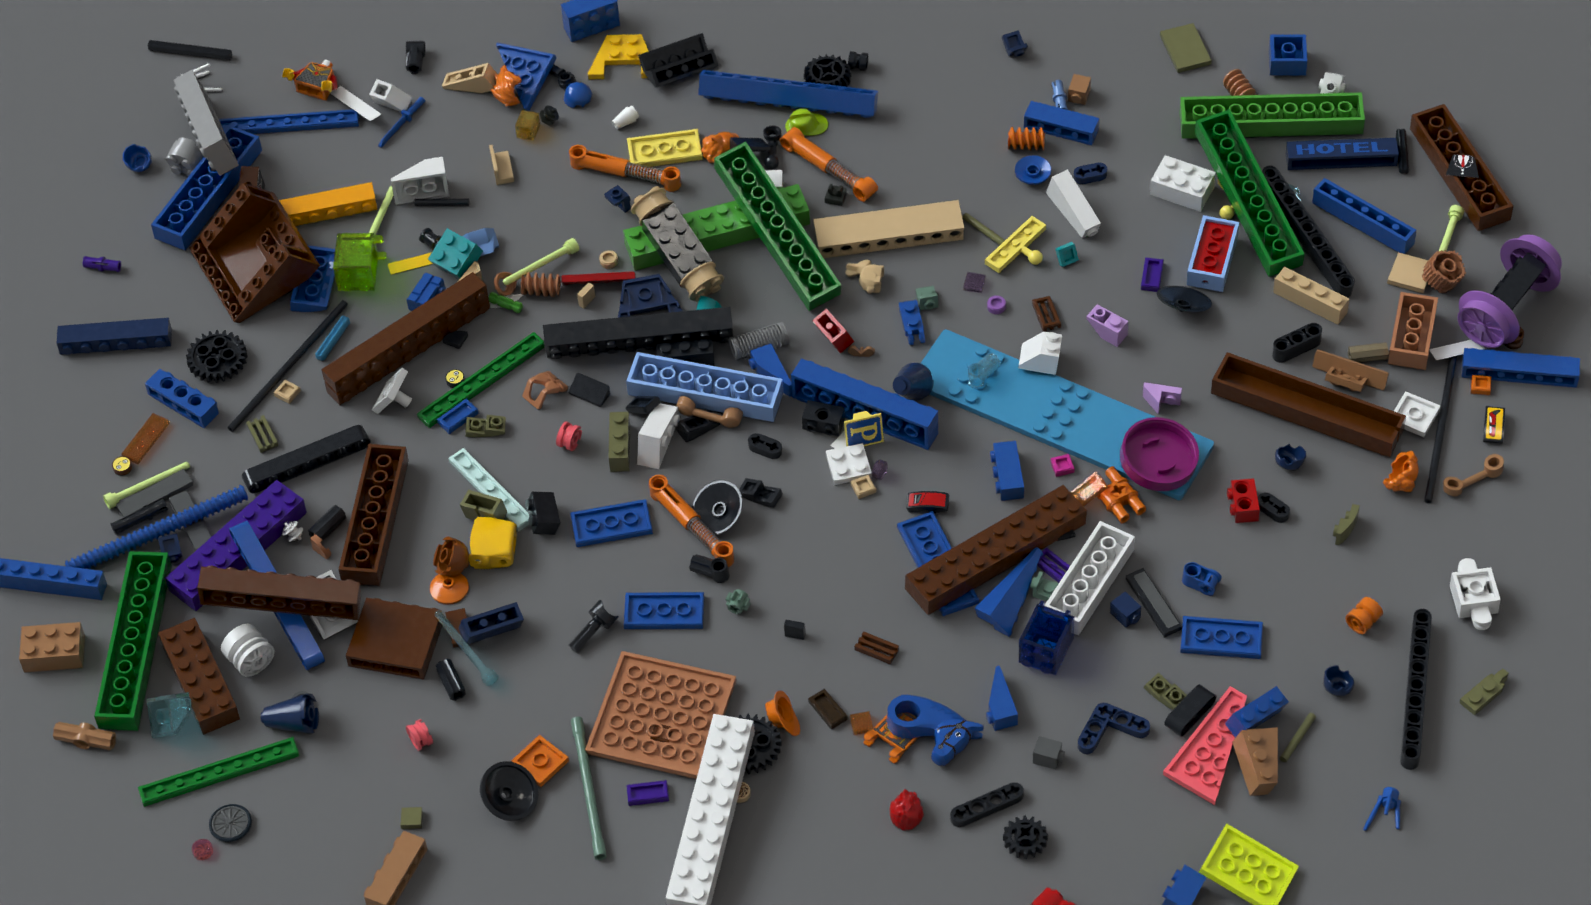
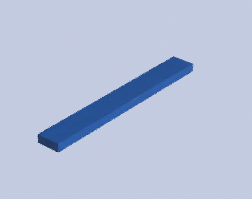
M351 109L219 119L223 130L230 125L252 134L358 127L359 113Z

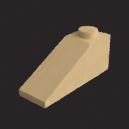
M489 63L446 74L442 88L475 93L489 92L496 85L494 76L495 74L498 75V73Z

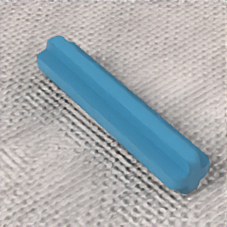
M341 316L315 353L318 360L324 361L350 324L348 317Z

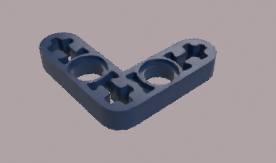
M1100 703L1095 707L1078 738V750L1083 754L1093 753L1108 726L1136 738H1145L1149 735L1150 723L1147 719L1108 703ZM1125 717L1128 722L1120 724L1117 722V719ZM1092 725H1098L1100 726L1101 730L1098 732H1093L1090 730V727ZM1089 737H1091L1090 744L1084 746L1083 744H1086Z

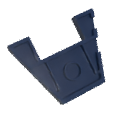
M660 274L623 281L618 317H629L630 315L668 308L669 313L683 311Z

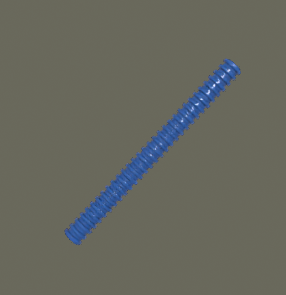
M239 485V488L234 487L232 491L229 489L227 493L222 492L223 495L218 494L216 498L206 499V502H200V505L195 504L193 508L190 506L188 510L183 509L184 512L179 511L177 515L172 514V517L167 516V519H161L160 522L156 521L154 525L151 523L149 527L144 526V529L140 528L137 532L133 531L131 535L128 533L126 537L123 535L121 539L116 538V541H110V544L105 543L103 547L100 545L98 549L93 548L94 551L89 550L87 554L82 553V556L77 555V558H71V561L66 560L65 565L67 567L91 569V566L94 565L96 567L98 563L102 564V561L107 562L109 558L114 559V556L119 557V554H125V551L129 552L132 548L135 550L137 546L142 547V544H148V541L158 540L160 536L164 537V534L169 535L171 531L174 533L176 529L181 530V527H187V524L192 525V522L195 521L197 523L199 519L204 520L203 518H208L210 514L213 516L215 512L220 513V510L223 509L224 511L226 507L231 508L233 504L236 506L238 502L247 501L248 495L244 486Z

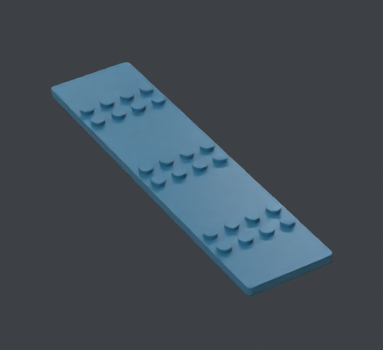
M947 329L941 332L922 360L921 364L930 369L932 379L934 380V386L929 395L1107 470L1109 467L1114 466L1122 477L1132 480L1125 473L1120 462V448L1128 429L1138 421L1155 416L1057 375L1018 369L1019 359ZM1191 431L1190 433L1194 436L1199 449V459L1193 476L1186 484L1177 489L1157 491L1176 500L1183 499L1214 448V441Z

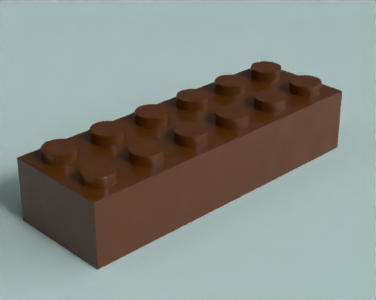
M192 618L158 632L163 649L202 734L204 735L240 720L236 704L196 619Z

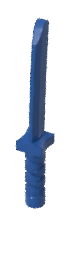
M419 97L407 111H401L402 117L382 138L378 145L382 148L406 121L410 122L412 120L411 116L425 102L423 97Z

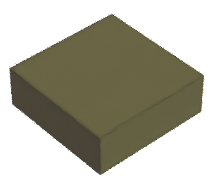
M422 807L401 808V829L422 828Z

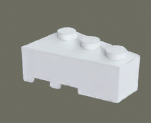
M660 403L650 412L638 433L637 465L655 469L660 468L675 427L678 426L680 421L678 407Z

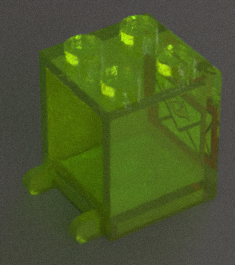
M337 233L333 270L338 291H375L378 260L387 258L386 252H378L376 243L384 241L383 236L374 235V233Z

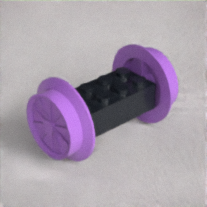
M1522 235L1519 238L1506 241L1501 247L1500 257L1507 273L1494 288V291L1489 294L1474 290L1463 294L1459 300L1458 323L1468 338L1483 347L1497 348L1502 344L1513 342L1518 337L1520 326L1512 310L1530 288L1540 292L1551 291L1559 285L1561 280V257L1557 250L1546 240L1535 235Z

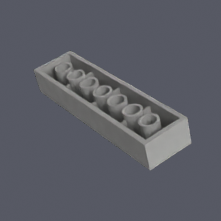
M193 70L174 79L176 85L174 90L178 95L177 97L189 121L188 123L193 130L192 132L200 147V151L204 158H207L209 161L208 164L212 171L216 170L221 176L239 166L212 102Z

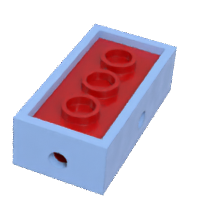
M1203 215L1187 271L1186 285L1223 292L1238 239L1239 222Z

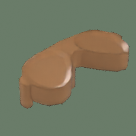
M854 345L848 347V353L852 356L870 357L875 352V348L871 346L865 349L860 347V350Z

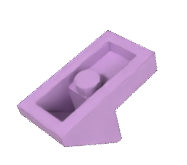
M1144 382L1143 398L1157 414H1159L1161 403L1180 405L1182 388Z

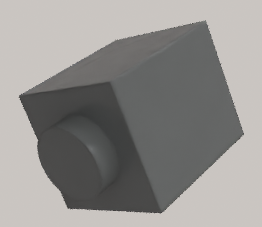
M1039 736L1033 751V764L1057 769L1058 763L1063 762L1065 751L1062 750V742Z

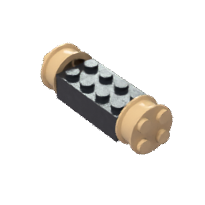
M655 186L645 195L636 197L631 207L632 214H636L640 219L639 224L642 226V230L680 287L687 289L689 299L699 302L700 296H707L710 293L719 291L724 276L718 274L715 269L716 264L674 202L666 197V190Z

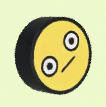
M458 369L450 370L445 377L447 385L451 388L465 380L464 373Z

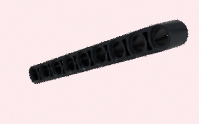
M1271 165L1265 166L1262 172L1294 234L1332 289L1347 298L1350 297L1355 283L1353 276L1279 170Z
M1418 609L1414 612L1411 630L1400 760L1402 767L1407 770H1413L1418 767L1421 754L1432 615L1427 609Z

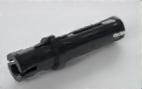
M161 499L149 506H143V509L110 523L116 535L144 520L153 519V516L167 511L168 507H166L164 499Z

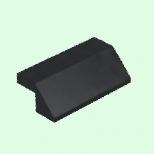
M703 33L638 55L643 72L655 88L719 66L714 49L708 50Z

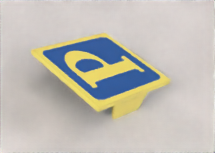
M867 411L853 414L852 420L844 421L846 446L861 443L864 446L884 442L881 413L871 415Z

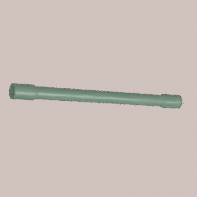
M574 717L571 719V726L578 754L592 835L594 858L596 860H603L607 855L602 838L588 753L585 751L586 741L582 717Z

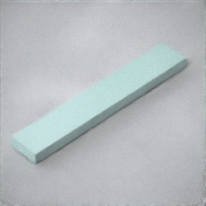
M464 448L448 458L449 462L479 493L502 499L507 510L505 519L514 522L517 525L516 530L518 532L529 525L528 512Z

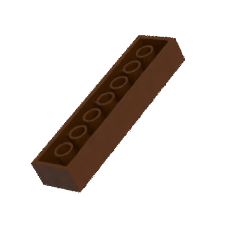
M1442 104L1412 114L1411 132L1477 231L1510 221L1513 204L1446 105ZM1452 156H1473L1479 178L1446 175Z
M368 444L338 569L342 581L351 579L360 582L362 585L380 586L409 462L406 447Z
M209 565L207 567L201 566L197 587L200 605L358 620L361 605L360 582L351 579L342 581L332 577L322 579L312 575L302 577L292 573L282 575L272 571L263 573L252 569L243 571L232 567L223 569Z

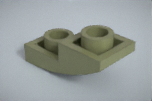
M487 415L486 419L467 417L465 437L505 434L506 417Z
M1352 504L1351 511H1346L1345 518H1340L1339 525H1335L1333 536L1336 537L1335 545H1340L1353 531L1358 519L1360 505Z
M1159 672L1143 687L1159 702L1172 710L1187 696L1175 683L1171 685Z

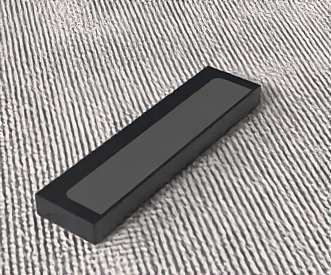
M1144 568L1126 575L1127 582L1163 637L1182 630L1178 619Z

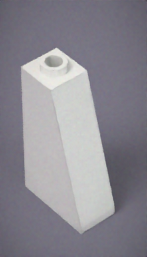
M1068 169L1052 176L1046 192L1049 198L1081 238L1094 236L1098 232L1101 222Z

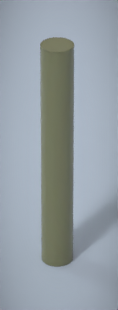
M968 213L963 215L962 219L997 244L1001 245L1005 241Z
M1308 714L1280 756L1282 762L1286 763L1315 720V714Z

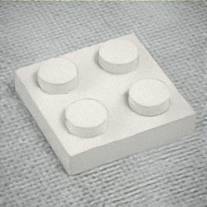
M1405 391L1394 411L1406 415L1405 430L1425 437L1441 406Z
M863 443L826 451V458L834 485L848 483L866 475L872 478Z

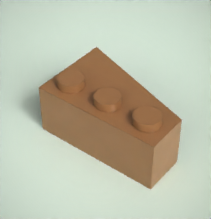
M1278 727L1241 730L1232 743L1250 796L1268 795L1278 783Z

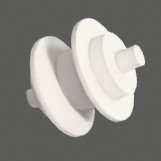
M297 521L284 523L285 527L283 528L282 535L288 534L289 542L302 539L300 536L302 535L303 528L296 527Z

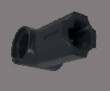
M406 41V70L411 72V74H418L419 71H422V61L426 52L425 41Z
M697 554L693 555L689 566L690 571L712 577L717 583H724L729 579L730 575L725 559H711Z

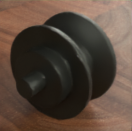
M550 105L545 106L544 110L539 112L541 121L547 125H552L554 121L559 119L557 109Z

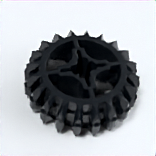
M826 54L825 57L819 55L818 59L813 58L812 62H808L803 76L805 82L848 87L852 74L846 60H842L840 56L835 58L834 54L831 57Z

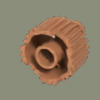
M1446 250L1436 251L1424 266L1423 280L1429 282L1428 285H1431V288L1434 287L1440 293L1450 291L1466 274L1461 255H1458V252L1455 253V250L1448 252Z

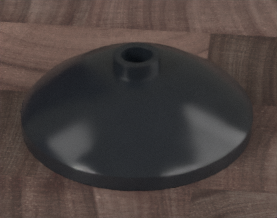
M503 761L492 765L483 774L480 782V795L484 805L493 815L506 821H517L525 818L534 810L538 801V787L534 777L525 767L515 762Z

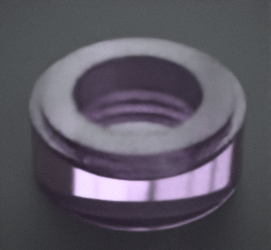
M883 460L876 461L872 470L873 477L882 480L886 475L888 463Z

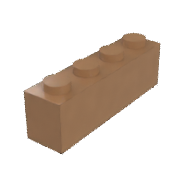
M403 831L400 837L395 839L392 851L385 856L383 866L380 870L376 871L373 883L364 892L366 905L396 904L428 850L424 838Z

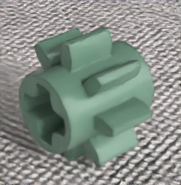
M740 589L734 590L733 593L729 592L725 599L728 610L735 614H740L743 610L747 611L751 604L749 603L750 598H748V594Z

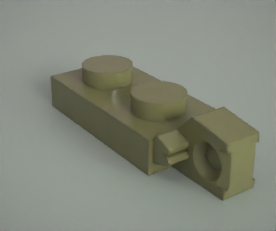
M1502 668L1495 676L1492 673L1489 676L1487 675L1461 697L1459 703L1473 715H1476L1502 692V689L1505 687L1504 682L1508 680L1509 673Z

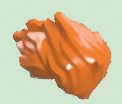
M503 65L500 68V73L498 75L495 74L496 85L490 91L506 107L517 105L520 101L514 94V86L521 83L522 79L520 76L508 71L506 65Z

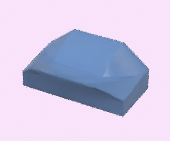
M483 228L463 236L483 250L481 256L493 253L495 248L499 247L494 228Z

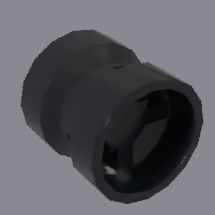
M850 51L848 58L850 69L859 68L866 71L868 67V53L857 54V52Z

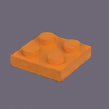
M539 735L511 762L525 767L532 774L537 785L542 787L569 762V757Z

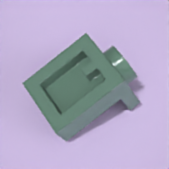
M934 286L916 289L920 310L938 307V294L935 292Z
M1040 571L1038 576L1034 577L1031 582L1033 597L1048 601L1059 583L1044 579V572Z

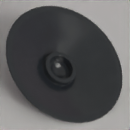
M1165 286L1157 291V297L1160 301L1171 308L1180 310V312H1202L1212 306L1208 296L1192 288Z
M726 480L713 481L697 493L692 503V508L700 515V521L707 525L715 535L720 534L731 528L739 518L743 504L742 495L738 487L732 482Z

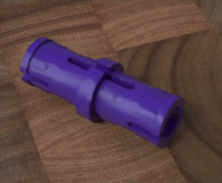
M84 256L82 265L84 268L98 269L102 272L104 270L120 272L121 261L109 260L105 257L94 258Z

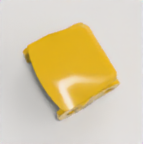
M477 517L474 520L470 536V566L474 567V569H494L511 566L514 562L517 525L512 521L492 517Z

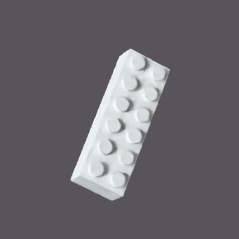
M1100 521L1044 605V620L1079 636L1133 553L1135 536Z

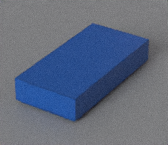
M465 399L439 417L437 423L450 434L465 424L467 417L473 418L479 412L472 403Z

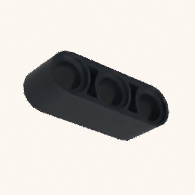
M1310 323L1277 338L1273 343V359L1276 362L1283 363L1318 347L1321 344L1322 338L1321 325Z
M1198 684L1168 715L1164 725L1179 736H1184L1211 708L1217 696Z

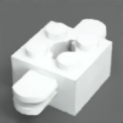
M1470 558L1462 559L1458 565V572H1452L1450 589L1458 617H1471L1476 629L1486 630L1492 622L1491 614L1498 613L1501 601L1491 567L1478 569L1475 560Z

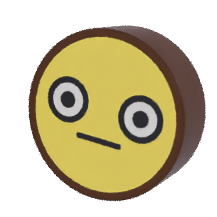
M120 456L112 462V468L115 474L122 476L132 470V464L128 457Z

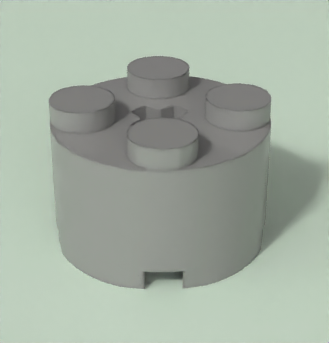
M183 137L175 140L166 156V161L171 166L173 173L177 175L184 173L189 176L204 156L200 148L195 145L197 142Z

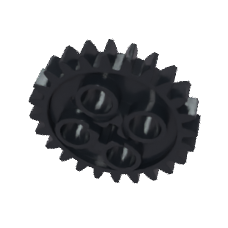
M216 330L215 334L209 331L208 336L202 334V339L195 338L196 343H190L191 348L187 349L188 354L186 355L187 365L195 377L200 376L201 381L207 378L208 383L212 379L217 383L218 379L221 378L224 382L227 376L232 379L231 374L238 375L237 369L243 370L242 364L247 363L245 359L248 358L246 345H244L243 340L239 339L238 335L234 336L233 332L227 335L226 330L222 334H219L218 330Z
M749 714L744 718L752 720L755 729L749 753L752 756L748 757L745 768L748 775H750L753 769L758 773V768L760 767L766 770V764L772 766V759L777 760V754L781 753L780 746H782L780 732H777V726L772 727V721L766 723L765 717L759 720L757 714L754 718H750Z

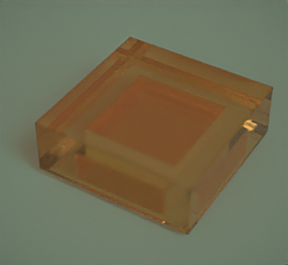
M869 711L850 715L853 735L867 733L873 729Z

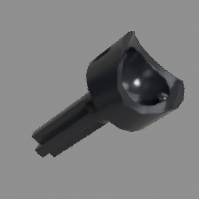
M598 600L589 611L593 619L568 645L576 653L596 633L600 626L609 629L619 618V616L609 614L601 600Z

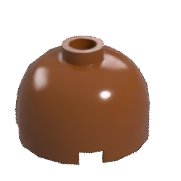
M448 536L443 539L445 541L443 545H438L434 554L433 565L437 566L436 573L452 577L463 572L470 562L466 545Z

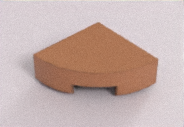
M314 535L310 538L313 550L327 560L331 556L330 549H326L320 543L323 540L319 536Z

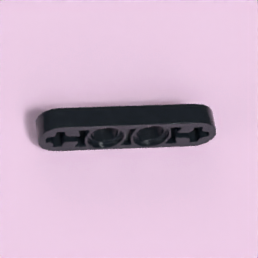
M1015 782L1009 783L954 807L950 813L951 823L956 827H964L1019 803L1024 796L1023 786ZM1014 790L1015 793L1018 792V795L1011 793V791ZM998 797L1002 802L1000 804H993L990 800ZM975 805H980L984 809L981 812H974L972 808ZM959 814L960 816H963V819L956 817V815Z

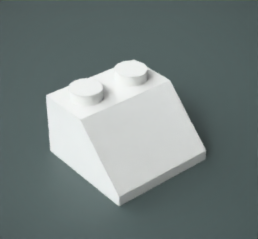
M1042 332L1022 343L1018 369L1056 375L1062 335L1054 332Z

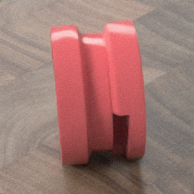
M567 421L564 422L558 431L556 445L558 447L564 446L567 450L574 451L578 446V439H581L582 431L579 429L582 427L578 425L573 426Z
M421 719L416 720L415 724L405 727L412 744L418 751L422 750V746L433 744L432 736L429 734L425 723H421Z

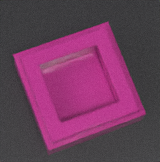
M1069 454L1050 459L1056 477L1074 473L1075 469Z

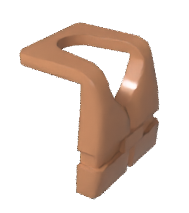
M546 371L528 380L522 396L535 408L541 409L546 394L565 392L568 386L560 379H557L550 371ZM533 383L544 385L545 388L534 401L531 398Z

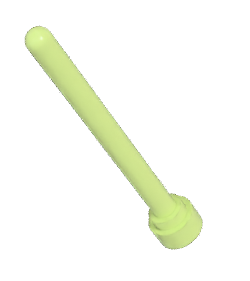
M392 186L389 187L367 238L359 244L358 249L363 254L370 255L375 247L373 240L394 196Z
M1452 205L1448 212L1450 221L1439 252L1441 250L1447 251L1456 223L1464 215L1465 211L1459 205Z
M574 238L565 241L562 248L504 278V285L513 283L522 278V275L526 276L528 272L531 273L566 253L574 254L578 252L579 245Z
M184 462L119 493L109 492L103 495L104 501L109 509L114 508L120 500L144 490L182 469H189L190 464Z

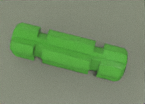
M491 292L488 296L490 303L498 304V306L513 310L516 313H520L523 309L522 303L502 295L499 296L495 292Z

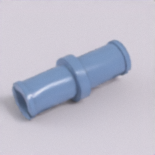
M1055 80V82H1052L1053 101L1056 107L1068 110L1066 105L1067 95L1064 92L1063 82Z

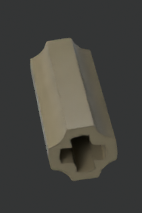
M1386 342L1348 346V358L1355 362L1388 359L1389 352Z

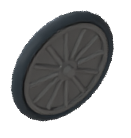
M224 805L211 815L209 830L220 841H237L249 832L252 818L249 811L241 805Z

